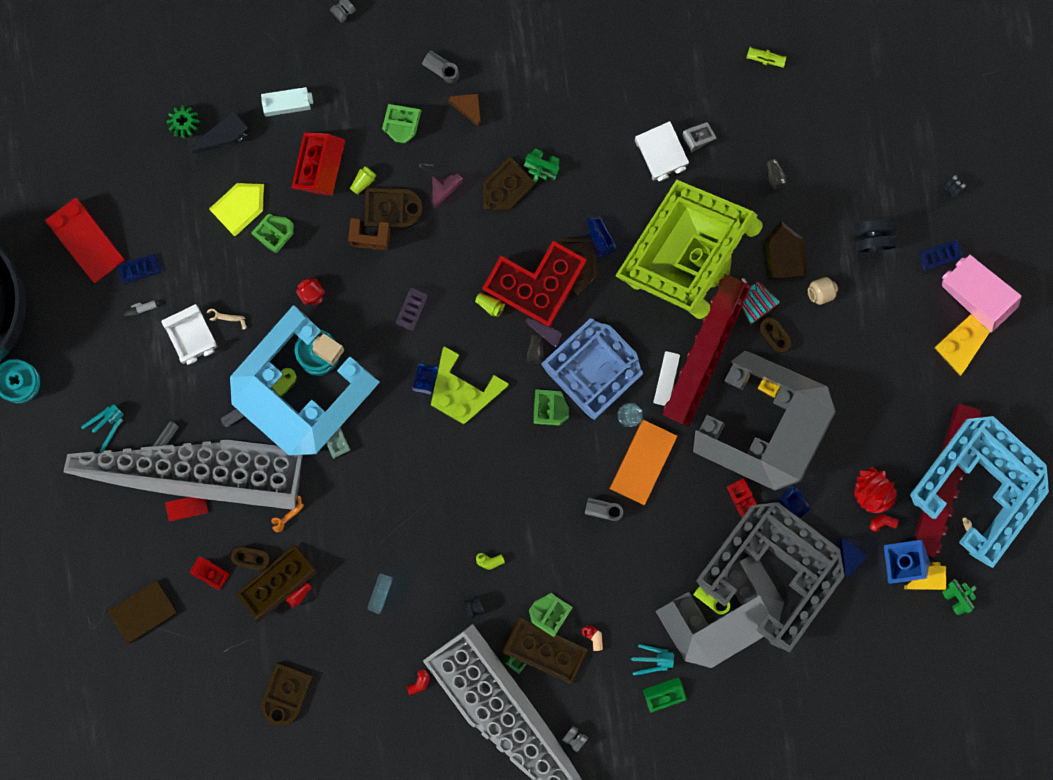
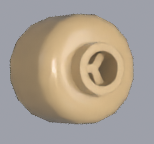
M823 277L811 282L810 288H808V295L812 302L819 305L835 299L838 287L834 281L828 277Z

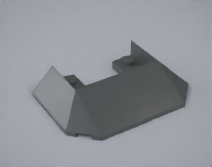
M747 556L730 567L724 577L731 586L737 589L735 596L741 605L710 624L705 620L689 591L655 611L684 661L712 668L763 638L764 636L757 632L756 629L767 614L780 621L784 601L760 561L757 562L751 556Z

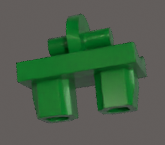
M534 149L531 154L528 153L523 167L530 169L528 173L535 175L533 181L537 182L539 177L544 180L547 177L552 180L556 179L560 168L558 167L560 161L558 158L550 156L547 162L542 160L543 152L538 149Z
M955 578L942 591L947 600L954 596L959 600L958 603L952 606L957 615L965 612L968 614L975 608L971 602L976 599L973 593L977 589L975 585L969 587L964 582L960 586Z

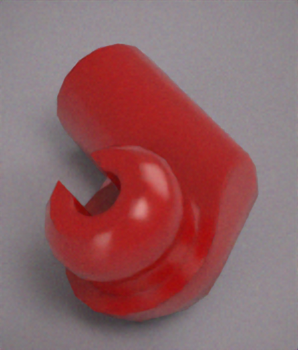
M881 514L871 520L870 529L877 532L885 525L896 528L899 519Z
M420 670L417 673V682L407 686L409 695L427 688L430 680L427 670Z

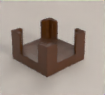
M351 218L348 242L353 247L388 251L391 227H389L387 222H380L377 237L367 233L361 235L362 225L360 220Z

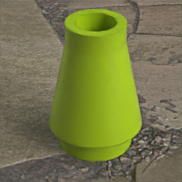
M366 166L363 169L360 168L350 189L359 195L361 191L375 181L374 178L377 175Z
M482 292L478 294L475 300L491 316L498 317L505 307L502 300Z

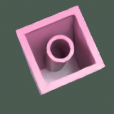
M971 255L966 259L963 257L957 262V267L953 271L949 270L943 276L942 287L992 333L1019 307L1022 296Z

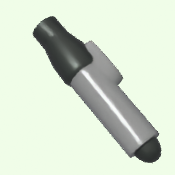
M154 300L145 304L137 303L132 305L130 309L123 311L124 318L135 316L157 308L159 302Z

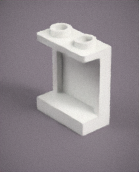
M667 122L635 137L637 147L639 146L652 174L653 181L658 179L660 182L669 178L668 174L673 172L678 174L686 170L689 162L671 122Z
M196 304L161 321L183 364H192L198 360L197 357L203 354L208 356L214 353V349L218 347Z

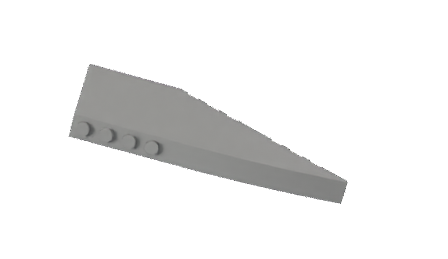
M220 440V443H211L209 441L198 445L186 443L183 446L176 447L164 445L141 447V450L123 449L120 452L108 450L97 454L93 452L67 454L64 473L159 493L295 510L303 455H288L279 446Z
M473 624L423 660L467 722L473 728H478L482 732L481 735L486 739L489 738L497 745L496 748L501 752H505L510 757V760L532 780H582L541 716Z

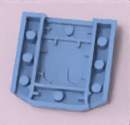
M591 318L541 364L553 380L594 420L643 375L637 353L611 326L601 324Z

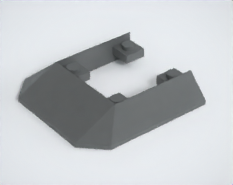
M745 350L731 361L733 365L725 382L743 390L752 374L781 387L773 403L786 409L771 441L767 443L755 437L746 454L718 441L725 424L707 415L699 431H695L693 452L776 491L801 481L836 411L827 386Z
M780 503L752 505L696 581L707 596L710 595L723 606H726L737 589L722 578L742 551L758 562L768 549L798 572L789 586L801 594L803 598L784 624H781L771 615L767 614L756 631L770 641L769 644L790 652L845 576L840 549Z

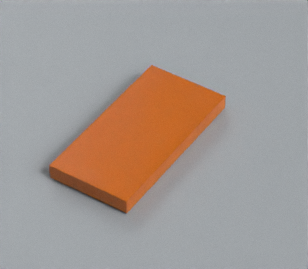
M642 420L610 489L645 505L677 436Z

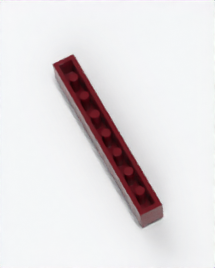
M726 274L719 282L718 292L711 300L710 311L703 318L702 328L695 336L694 346L689 350L686 364L680 370L678 382L672 388L670 400L664 406V416L686 426L691 424L751 289L749 284Z
M962 404L956 405L942 451L966 419L982 417L980 416V410ZM959 466L954 468L936 493L947 503L936 519H932L927 513L922 511L913 541H923L928 557L935 558L941 551L942 544H940L942 536L946 535L948 528L945 524L947 518L952 516L954 508L951 505L959 494L957 486L959 481H963L965 472Z

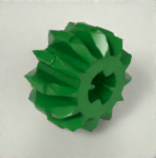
M182 105L181 111L175 107L174 111L176 113L168 114L172 118L167 120V124L171 125L168 129L170 132L174 131V136L177 137L181 133V137L185 138L186 133H188L191 137L193 136L191 130H198L194 126L200 123L198 119H195L198 114L196 112L192 113L193 109L191 107L186 110L185 106ZM183 118H185L187 122H184L182 126L179 122H182Z

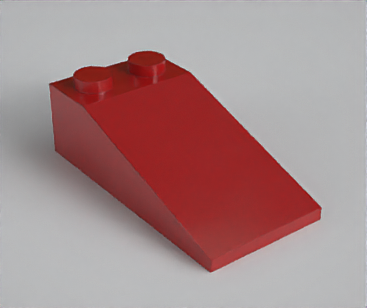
M74 198L45 220L94 284L125 261L77 198Z

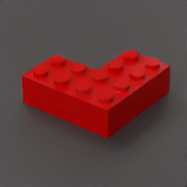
M553 241L535 274L500 256L482 289L546 326L551 327L588 260Z

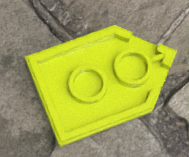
M237 183L209 210L236 237L263 212L264 184Z

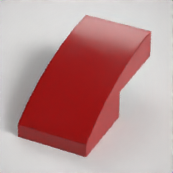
M744 478L727 487L741 518H743L752 505H757Z
M187 497L165 502L170 522L209 513L206 499Z

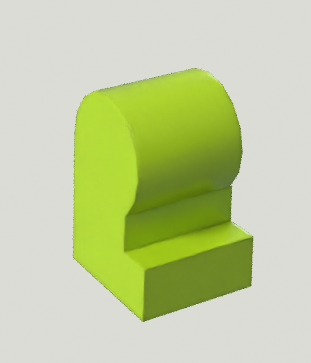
M291 368L283 369L281 371L283 375L271 388L281 398L297 381L296 373Z

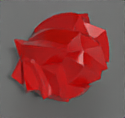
M871 467L868 471L860 470L861 476L856 477L858 482L855 484L854 490L857 503L861 505V508H865L866 511L872 513H881L890 509L896 500L897 490L894 489V483L889 482V479L886 478L885 471L878 472L874 467Z

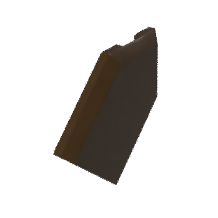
M509 156L483 182V210H510L537 182L533 181Z
M781 221L765 241L769 280L807 276L803 238Z
M559 238L560 245L588 260L572 288V291L578 296L597 277V239Z

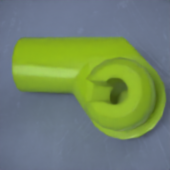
M479 553L476 556V563L488 570L505 563L502 555L490 558L484 553Z

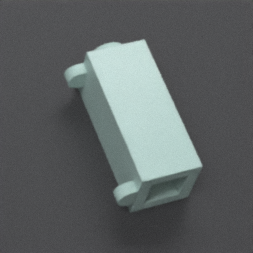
M306 87L261 94L265 116L311 110L310 104H313L312 92L308 93Z

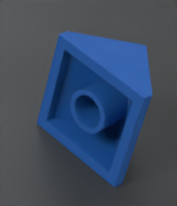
M922 540L884 545L889 584L927 579L930 560Z

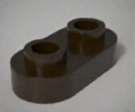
M767 318L762 321L760 332L773 350L778 353L786 352L791 346V340L780 324L773 318ZM767 325L772 326L773 330L771 332L766 330ZM779 340L784 342L783 347L778 346L777 342Z
M237 547L231 553V560L237 566L263 570L270 563L269 555L261 550ZM240 553L245 555L244 560L238 559ZM260 556L264 559L262 564L257 562V558Z

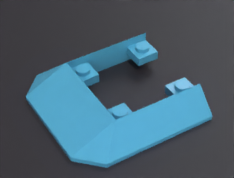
M294 305L231 375V401L235 408L288 455L317 454L380 381L350 356L337 371L351 384L327 411H324L313 400L300 413L294 410L271 389L283 373L270 361L294 334L307 345H310L322 331Z
M994 416L966 419L910 496L915 506H919L932 519H936L947 504L936 493L954 468L959 466L965 473H970L979 462L1002 483L993 498L1003 508L983 535L970 527L959 543L970 552L971 556L993 568L1048 494L1049 490L1047 465Z

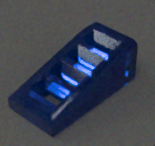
M589 217L587 222L597 257H606L614 252L617 246L601 217Z
M956 240L919 252L925 271L959 261L963 258L958 241ZM950 247H953L955 253L954 257H952L949 249ZM942 250H946L948 259H944ZM938 251L940 258L939 262H937L934 252ZM927 254L931 255L933 264H929Z
M155 254L117 265L124 285L161 273ZM147 261H151L153 270H149ZM141 263H143L144 268H145V271H146V272H144V273H142V270H141V267H140V264H141ZM132 266H136L137 275L134 274ZM126 268H128L130 277H127L126 275Z

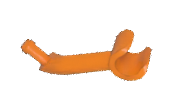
M297 496L298 504L295 506V510L292 509L281 519H272L273 524H278V526L273 527L275 532H281L284 524L303 508L304 504L301 503V496Z

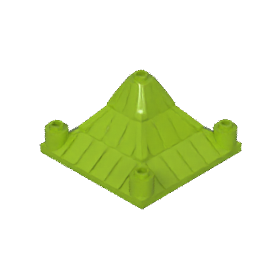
M676 180L617 272L616 277L625 281L634 289L645 290L689 311L697 319H702L710 311V304L703 299L710 287L719 286V282L724 278L725 274H730L731 254L741 240L742 235L746 233L750 237L756 236L762 229V222L757 218L758 215L749 209Z

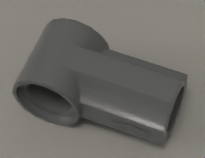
M430 51L424 58L422 65L442 77L447 83H455L459 79V71L455 64L448 62L433 51ZM449 69L455 71V74L451 77L445 75Z
M588 498L585 514L616 522L623 517V509L617 503ZM613 507H617L620 510V515L616 518L609 515V511Z

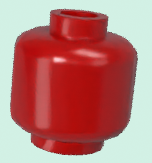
M308 277L297 285L296 293L304 305L312 304L314 307L323 301L321 297L325 294V290L317 279Z

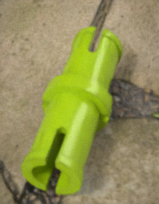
M749 47L747 59L763 62V65L771 64L784 68L787 57L771 53L770 50L763 51Z

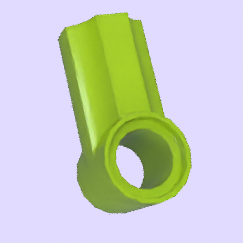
M700 586L693 594L718 614H726L730 609V602H728L725 611L717 610L716 603L718 601L710 595L707 596Z

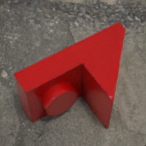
M202 557L198 558L189 572L220 590L229 576L228 572Z

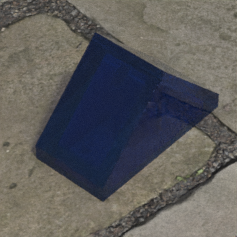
M419 364L412 387L413 393L432 397L438 367Z
M795 485L790 486L777 499L799 519L812 508Z
M840 539L844 578L851 577L867 556L847 539Z

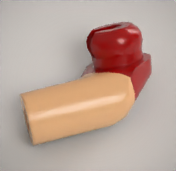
M587 625L584 627L582 634L593 641V651L603 650L602 633L593 626Z

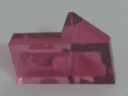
M458 174L455 176L450 175L444 181L445 185L443 186L432 176L433 206L435 208L463 182L462 177Z

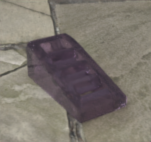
M410 288L396 324L413 331L429 296L414 288ZM414 295L422 299V301H416L412 299V296ZM409 302L419 306L418 310L408 306ZM406 309L416 313L415 317L405 313ZM403 316L413 320L412 324L402 320Z
M527 318L526 322L531 328L554 347H558L563 336L561 332Z

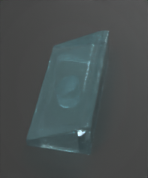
M382 573L379 574L367 607L368 610L378 614L382 612L393 577Z

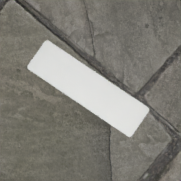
M665 352L654 398L655 404L665 406L670 400L680 358L679 354Z

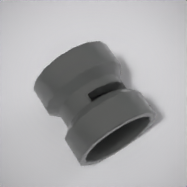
M339 0V3L333 5L330 11L343 23L347 16L353 14L356 9L349 0Z
M573 725L562 741L565 744H570L577 753L588 737L585 734H580Z

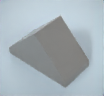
M708 122L687 129L682 134V138L690 153L717 139Z

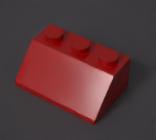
M304 133L291 188L320 195H333L345 140L330 134Z

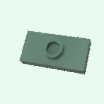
M341 428L326 442L333 458L351 451Z

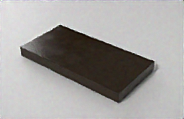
M294 544L239 590L236 595L255 620L259 622L313 577L317 570L298 546Z
M518 617L502 652L572 685L588 649L556 634L553 637L535 624Z

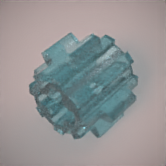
M635 403L623 404L617 413L618 421H620V424H624V427L637 426L643 417L642 409L636 406Z

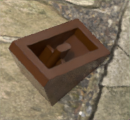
M478 94L451 96L449 98V103L477 126L481 124Z

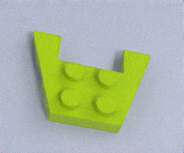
M444 346L431 406L460 423L466 424L483 407L506 389L509 384L493 376L485 391L482 392L450 373L459 355Z

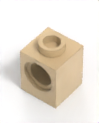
M324 333L321 337L318 336L312 345L313 352L331 365L336 363L344 351L343 346Z

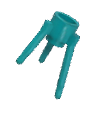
M112 405L110 408L107 407L103 412L82 425V429H85L104 416L105 418L92 429V432H96L107 421L111 424L115 422L100 449L101 453L107 447L118 426L123 422L121 417L124 414L115 405Z
M639 644L638 647L661 654H657V658H631L632 661L657 662V666H659L635 671L633 675L667 671L668 668H673L674 664L673 652H668V649H659Z

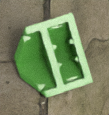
M388 104L382 129L394 141L406 143L416 134L422 110Z
M268 214L251 234L268 249L277 253L294 234V226L286 217Z
M535 390L534 424L560 426L569 418V407L561 391Z
M550 593L535 601L529 609L533 624L554 637L573 607Z

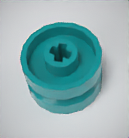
M322 330L318 334V336L321 337L324 333L325 335L333 339V337L324 330ZM299 338L295 345V355L305 372L321 376L328 374L336 367L339 358L334 365H331L314 354L312 345L315 339L310 345H307Z
M18 359L8 360L0 365V396L3 399L14 403H25L37 395L40 388V376L32 365ZM16 379L20 380L19 384H15Z

